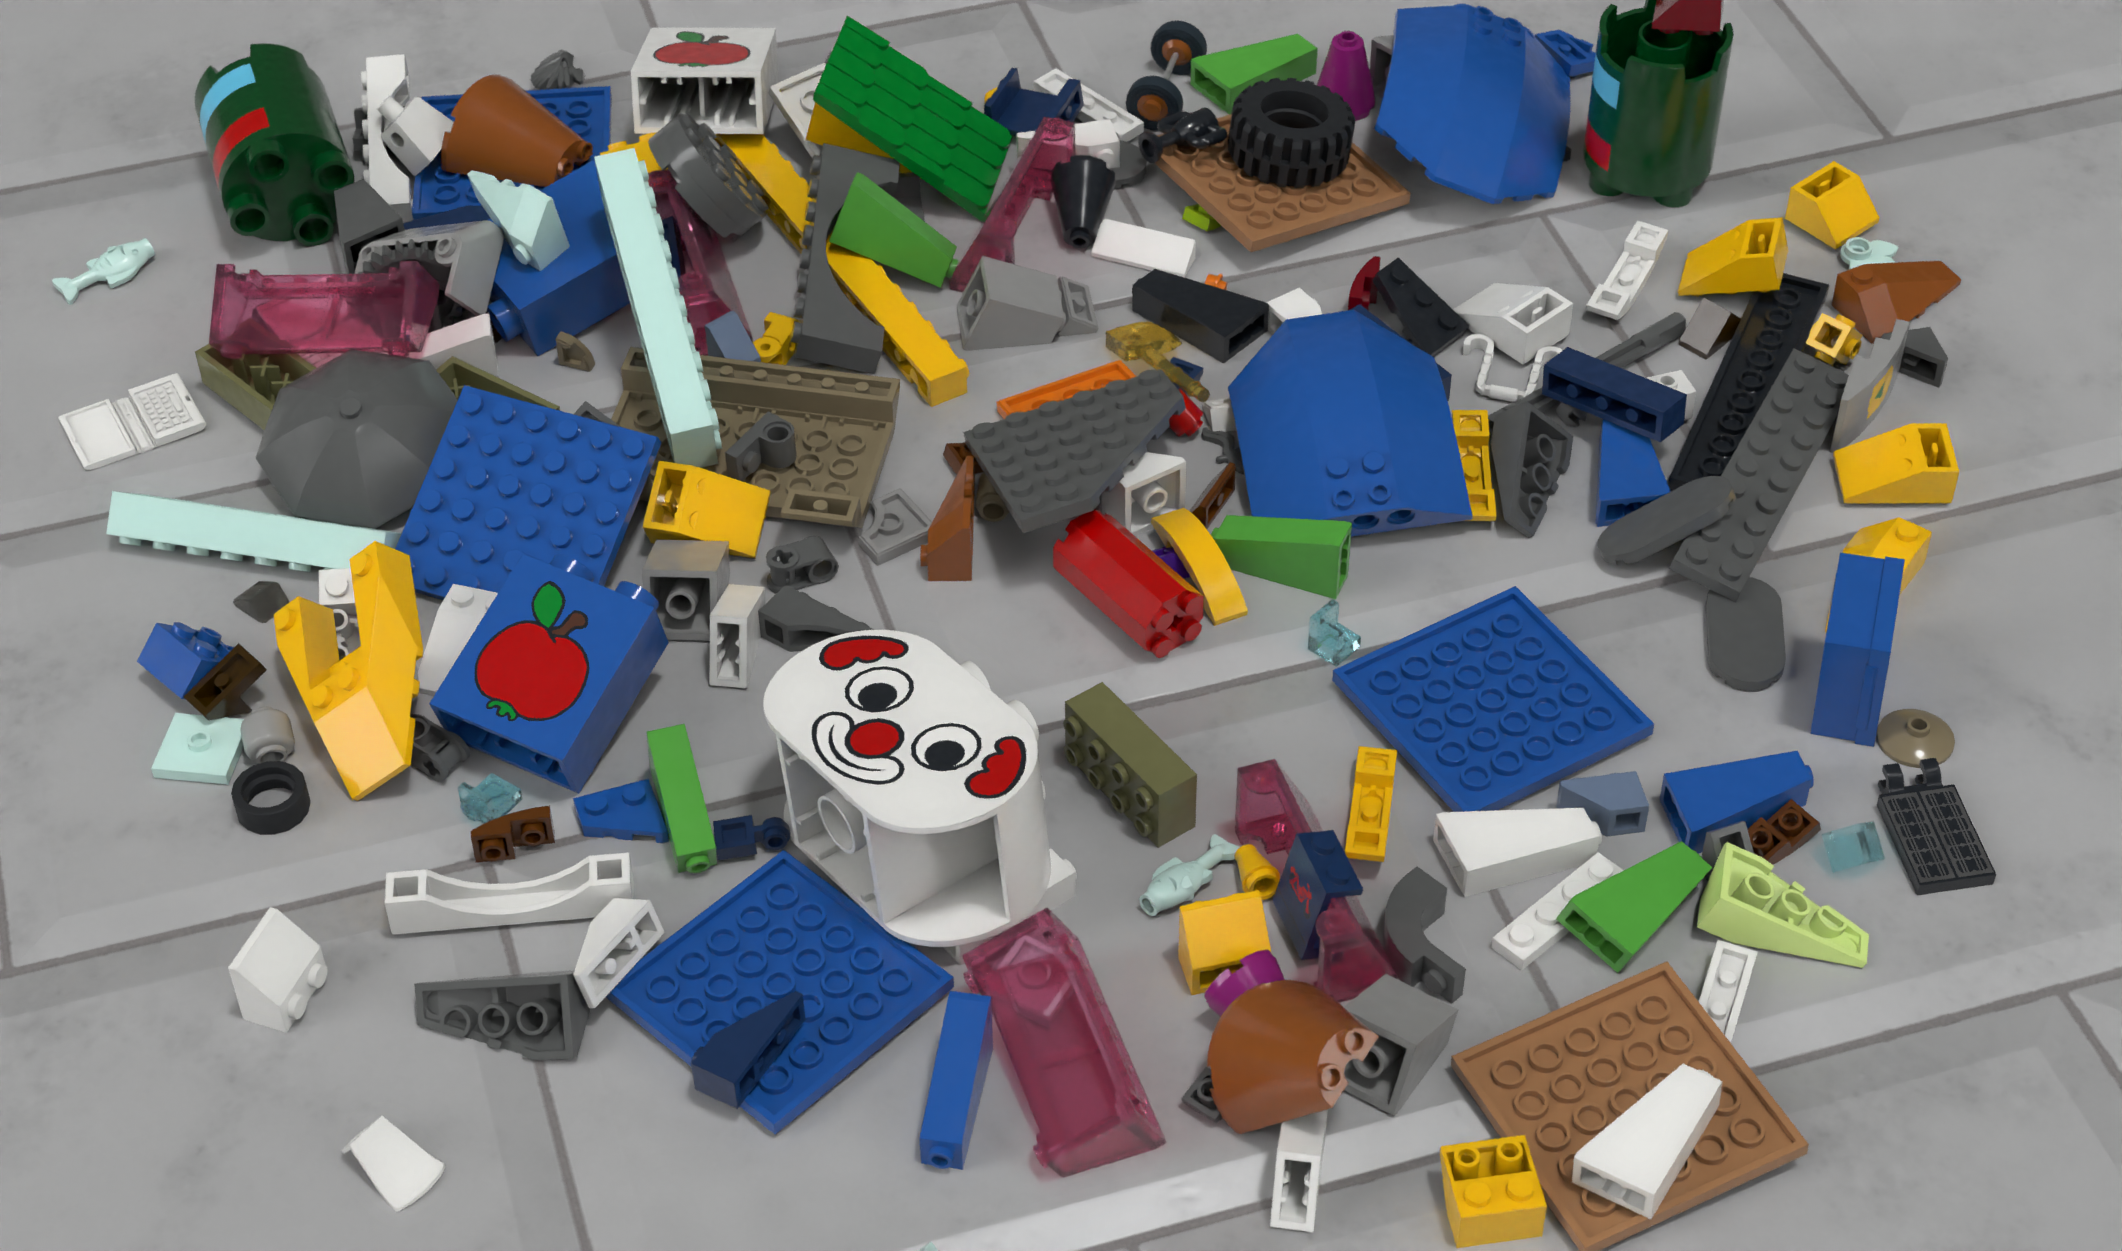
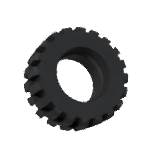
M1273 78L1268 82L1262 80L1244 89L1236 97L1233 104L1227 143L1229 154L1235 164L1240 169L1244 168L1247 175L1251 177L1256 176L1263 183L1268 184L1271 182L1277 184L1278 187L1284 188L1286 186H1294L1297 189L1308 185L1316 187L1320 186L1323 182L1328 183L1339 176L1349 162L1355 128V116L1347 101L1344 102L1342 96L1337 92L1333 94L1330 88L1323 85H1314V82L1305 80V82L1296 81L1297 78H1287V80Z

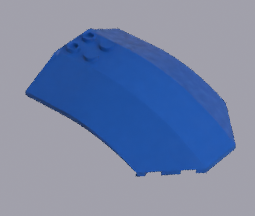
M1461 3L1452 6L1397 9L1395 13L1390 67L1374 129L1380 135L1396 140L1395 148L1410 162H1414L1416 158L1427 168L1424 174L1431 181L1490 204H1501L1504 198L1513 197L1512 200L1514 202L1532 200L1535 194L1544 198H1552L1557 189L1563 164L1571 111L1570 76L1565 73L1561 65L1534 37L1530 29L1522 26L1514 18L1507 17L1504 19L1496 16L1485 7H1473Z
M1356 310L1286 319L1228 386L1251 516L1347 521L1352 523L1351 537L1472 519V511L1453 421L1435 358Z

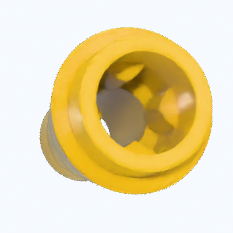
M1246 844L1239 847L1234 857L1238 864L1243 891L1247 893L1259 890L1262 900L1272 897L1280 881L1279 871L1257 851L1254 845Z

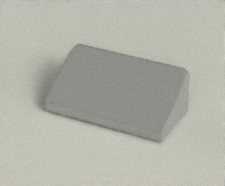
M1060 276L1057 282L1059 290L1062 292L1061 303L1063 312L1066 313V321L1062 331H1057V335L1070 336L1096 333L1098 325L1089 287Z

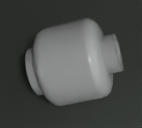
M263 706L253 710L242 721L240 731L244 751L249 759L258 762V764L266 761H285L287 756L293 751L295 740L291 720L286 713L269 706Z

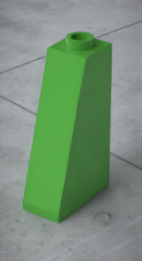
M1294 34L1191 59V86L1230 115L1232 114L1236 97L1248 86H1253L1256 82L1262 80L1268 82L1273 78H1279L1280 80L1297 78L1296 81H1302L1316 74L1318 48L1299 34Z
M856 173L829 242L941 288L944 278L948 277L951 279L959 260L953 258L957 246L864 174Z
M1226 515L1220 528L1215 527L1211 533L1231 570L1332 599L1338 597L1348 577L1352 523L1347 521Z
M685 723L647 731L650 772L668 831L678 873L685 871L690 873L703 872L710 866L717 865V853Z
M1680 841L1576 894L1564 907L1556 920L1619 973L1713 867L1704 861L1700 854Z

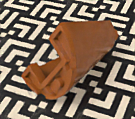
M493 74L485 76L472 84L454 107L451 116L455 117L451 132L445 131L443 137L441 165L442 170L446 172L467 175L471 170L493 175L497 180L504 181L509 179L516 183L547 187L572 173L574 164L580 166L593 155V146L512 79Z
M1295 980L1261 983L1238 996L1224 1011L1213 1031L1207 1057V1066L1211 1067L1213 1088H1210L1212 1098L1223 1119L1237 1134L1247 1133L1331 1109L1348 1085L1344 1075L1346 1064L1353 1059L1363 1061L1379 1036L1333 997L1314 985Z

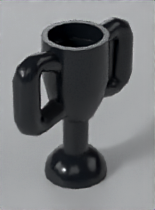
M1202 108L1192 113L1180 111L1162 118L1157 123V127L1164 135L1158 137L1154 133L1144 132L1138 138V145L1144 159L1154 164L1160 160L1164 148L1175 144L1206 149L1223 142L1227 138L1228 133L1225 128L1219 126L1215 114L1209 108Z

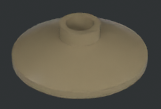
M1901 709L1887 714L1880 721L1876 733L1879 747L1889 758L1897 763L1913 768H1920V760L1936 758L1939 765L1944 763L1951 756L1955 745L1954 734L1946 722L1932 713L1918 709Z

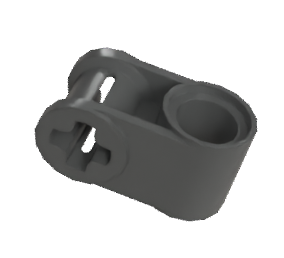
M809 536L784 546H776L767 552L766 563L770 568L767 586L772 592L778 593L785 585L799 590L815 584L825 583L836 575L839 565L821 537Z
M410 714V717L416 719L411 765L426 773L433 780L442 782L448 777V771L458 761L464 762L470 756L469 747L456 733L447 731L428 720L425 716Z

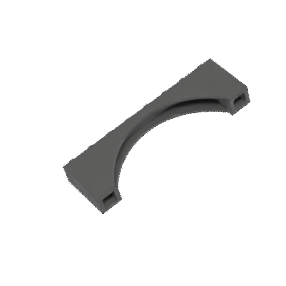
M823 143L820 156H813L810 174L815 175V178H811L807 197L813 198L812 202L808 201L805 212V221H809L810 225H805L802 237V244L807 245V249L803 248L799 262V268L804 269V273L800 272L796 292L801 293V297H797L793 317L799 318V322H794L790 342L796 343L794 357L875 374L882 354L884 327L874 324L863 315L840 289L828 264L826 239L834 230L857 172L864 174L894 197L898 185L900 163L895 159Z

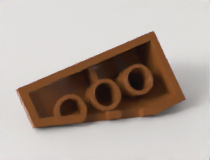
M1941 260L1863 264L1837 274L1831 305L1842 316L1855 322L1856 325L1854 327L1873 344L1876 337L1881 338L1884 333L1893 331L1896 319L1909 322L1914 317L1917 319L1925 313V308L1932 303H1938L1961 283V278Z
M967 456L928 529L927 545H921V567H928V581H972L975 499L974 456Z

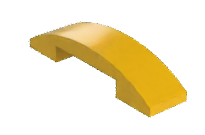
M1452 410V421L1472 511V519L1464 521H1496L1494 489H1492L1488 447L1490 437L1488 411Z
M1185 508L1151 518V524L1165 547H1173L1199 589V592L1204 596L1203 608L1213 625L1216 626L1246 616L1248 609L1233 572L1217 543L1200 520Z
M1358 747L1351 812L1345 845L1347 858L1384 862L1397 750Z

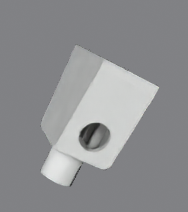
M389 95L377 108L391 122L381 134L382 140L414 176L422 171L442 149L445 131L451 132L454 123L419 97H414L403 108Z

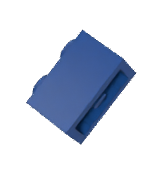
M174 622L173 625L156 623L137 662L178 697L185 699L184 696L234 647L224 644L221 641L222 636L207 627H201L200 630H196L180 622Z

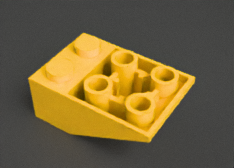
M1783 217L1747 220L1689 252L1681 277L1678 296L1779 290L1788 254Z
M1910 423L1833 451L1834 463L1844 503H1952L1959 476V468L1947 423Z
M659 461L642 527L653 544L656 540L729 541V555L756 559L771 491L696 466Z

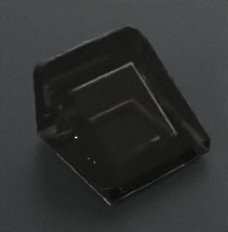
M258 581L236 597L233 603L237 608L258 622L266 623L274 617L275 612L288 604L289 600L278 582Z

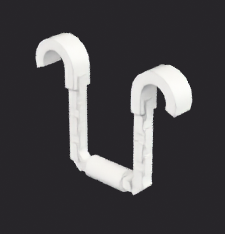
M1473 334L1466 337L1463 345V355H1470V351L1473 349L1485 351L1477 384H1475L1476 391L1481 396H1489V398L1516 402L1536 391L1543 363L1551 360L1563 351L1554 346H1547L1538 350L1526 391H1519V389L1493 384L1491 386L1486 385L1494 356V341L1490 337L1483 334Z

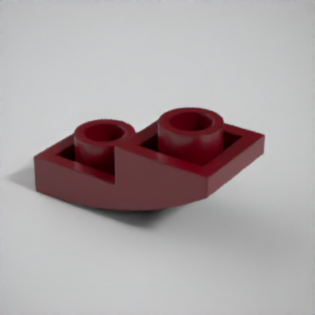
M1374 256L1356 275L1350 289L1348 310L1360 304L1369 311V303H1377L1378 290L1372 280L1376 273L1380 271L1381 257Z

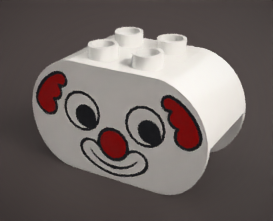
M894 630L855 631L822 640L799 652L776 672L766 688L763 707L766 721L771 730L776 734L787 795L784 807V821L790 827V839L887 932L900 940L921 946L948 947L964 945L1005 931L1025 918L1038 905L1047 890L1051 875V858L1044 806L1046 792L1041 779L1037 744L1039 739L1038 727L1031 712L1022 702L1012 700L1005 703L991 691L985 675L973 662L965 661L959 665L933 642L914 634Z

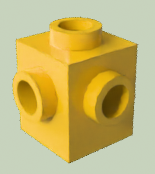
M1822 313L1818 321L1812 326L1806 344L1817 351L1814 356L1817 359L1833 366L1835 361L1847 365L1849 359H1854L1861 348L1860 340L1863 335L1854 329L1856 323L1840 314H1837L1834 319Z

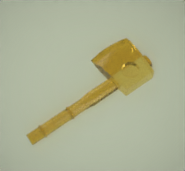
M1137 322L1106 331V347L1125 362L1141 359L1155 370L1162 369L1172 383H1176L1184 389L1189 396L1196 398L1200 402L1208 400L1210 396L1209 390L1162 355L1182 344L1173 333L1152 322Z

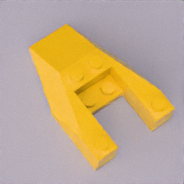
M374 541L349 559L361 646L341 660L339 659L333 609L298 596L274 613L277 646L351 798L359 801L411 766L416 719L410 717L412 699L418 696L420 681L414 679L416 660L423 657V645L410 555L377 541Z

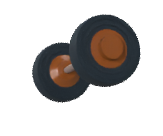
M1169 21L1161 25L1155 32L1151 41V54L1156 64L1165 70L1163 77L1145 76L1138 79L1130 87L1126 97L1127 112L1142 120L1145 129L1159 131L1157 123L1162 118L1182 111V94L1176 85L1168 79L1171 74H1190L1191 59L1206 55V39L1198 28L1184 21Z

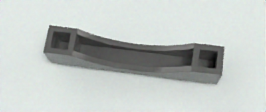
M787 585L758 610L761 637L789 652L803 651L822 640L844 633L874 630L866 623L859 622L841 613L836 608L829 607L811 598L808 594L799 592Z

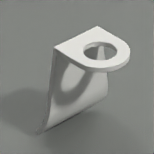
M380 1116L365 1127L341 1150L343 1154L349 1150L353 1152L381 1196L396 1212L410 1206L422 1197L437 1182L446 1167L443 1162L424 1151L383 1116Z

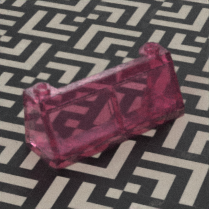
M1049 117L1042 119L1012 166L956 266L954 273L950 277V290L964 292L982 256L1015 264L1014 236L1034 198L1051 200L1053 193L1051 186L1052 169L1059 161H1061L1062 165L1069 162L1071 156H1075L1074 122Z
M669 169L664 171L655 170L648 173L649 187L653 188L657 207L653 208H656L657 214L660 213L661 220L670 216L677 220L682 249L686 251L692 269L691 272H687L678 278L680 286L678 289L685 301L687 309L686 318L688 323H691L696 351H699L700 355L708 356L705 325L732 310L737 313L753 342V336L715 230L696 213L677 191L675 186L678 183Z
M400 261L399 270L396 267H389V273L262 275L256 269L250 270L249 274H239L235 272L236 266L234 264H217L209 344L220 352L221 356L231 359L241 358L242 354L345 353L351 349L406 357L409 355V352H422L439 296V283L417 261Z
M1276 759L1237 768L1235 833L1241 845L1248 844L1249 839L1256 840L1264 845L1266 854L1286 850L1289 856L1297 833L1323 831L1309 802ZM1357 896L1332 898L1328 909L1322 912L1316 921V931L1320 937L1318 976L1317 981L1313 985L1325 991L1340 1003L1356 998L1385 974L1398 979V976Z
M1048 907L962 955L968 970L963 975L973 994L981 993L985 996H991L993 1017L1040 1130L1036 1134L1037 1144L1033 1146L1038 1161L1045 1169L1050 1167L1064 1178L1153 1151L1167 1143L1079 938Z

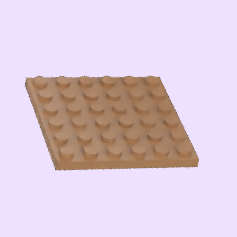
M1232 114L1217 118L1219 126L1225 128L1228 135ZM1228 136L1223 142L1206 149L1174 144L1164 148L1160 160L1155 162L1164 173L1250 252L1259 251L1407 205L1411 193L1353 142L1349 162L1339 176L1328 183L1323 182L1320 186L1311 187L1308 185L1297 189L1294 186L1278 187L1277 184L1271 182L1266 184L1261 182L1256 176L1251 177L1247 175L1244 168L1240 169L1229 154Z
M1667 961L1451 1056L1452 1069L1501 1138L1525 1135L1545 1201L1579 1251H1600L1802 1157L1808 1152V1142ZM1685 1064L1696 1070H1704L1714 1078L1723 1081L1718 1109L1652 1219L1646 1218L1572 1183L1573 1162L1576 1153L1680 1065Z

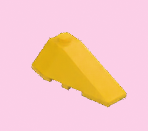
M1898 517L1859 529L1845 546L1843 553L1885 559V556L1905 559L1900 588L1901 594L1925 564L1932 531ZM1828 620L1826 624L1825 633L1827 632Z

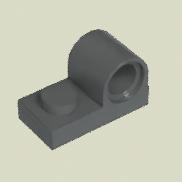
M767 412L725 452L728 477L743 481L750 473L757 470L760 463L773 468H784L793 464L797 457L793 425L779 416Z

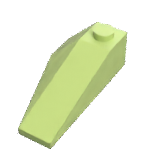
M1725 843L1700 899L1698 928L1734 944L1860 968L1867 964L1868 933L1829 905L1820 907L1802 894L1805 888L1796 881L1789 885L1771 872L1774 866L1764 858L1731 843Z

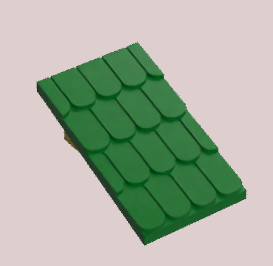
M847 15L813 96L815 105L805 140L822 146L825 143L895 159L900 163L899 172L915 173L920 179L926 181L983 222L1012 139L1010 132L998 122L972 107L973 102L929 76L925 68L890 47L888 40Z

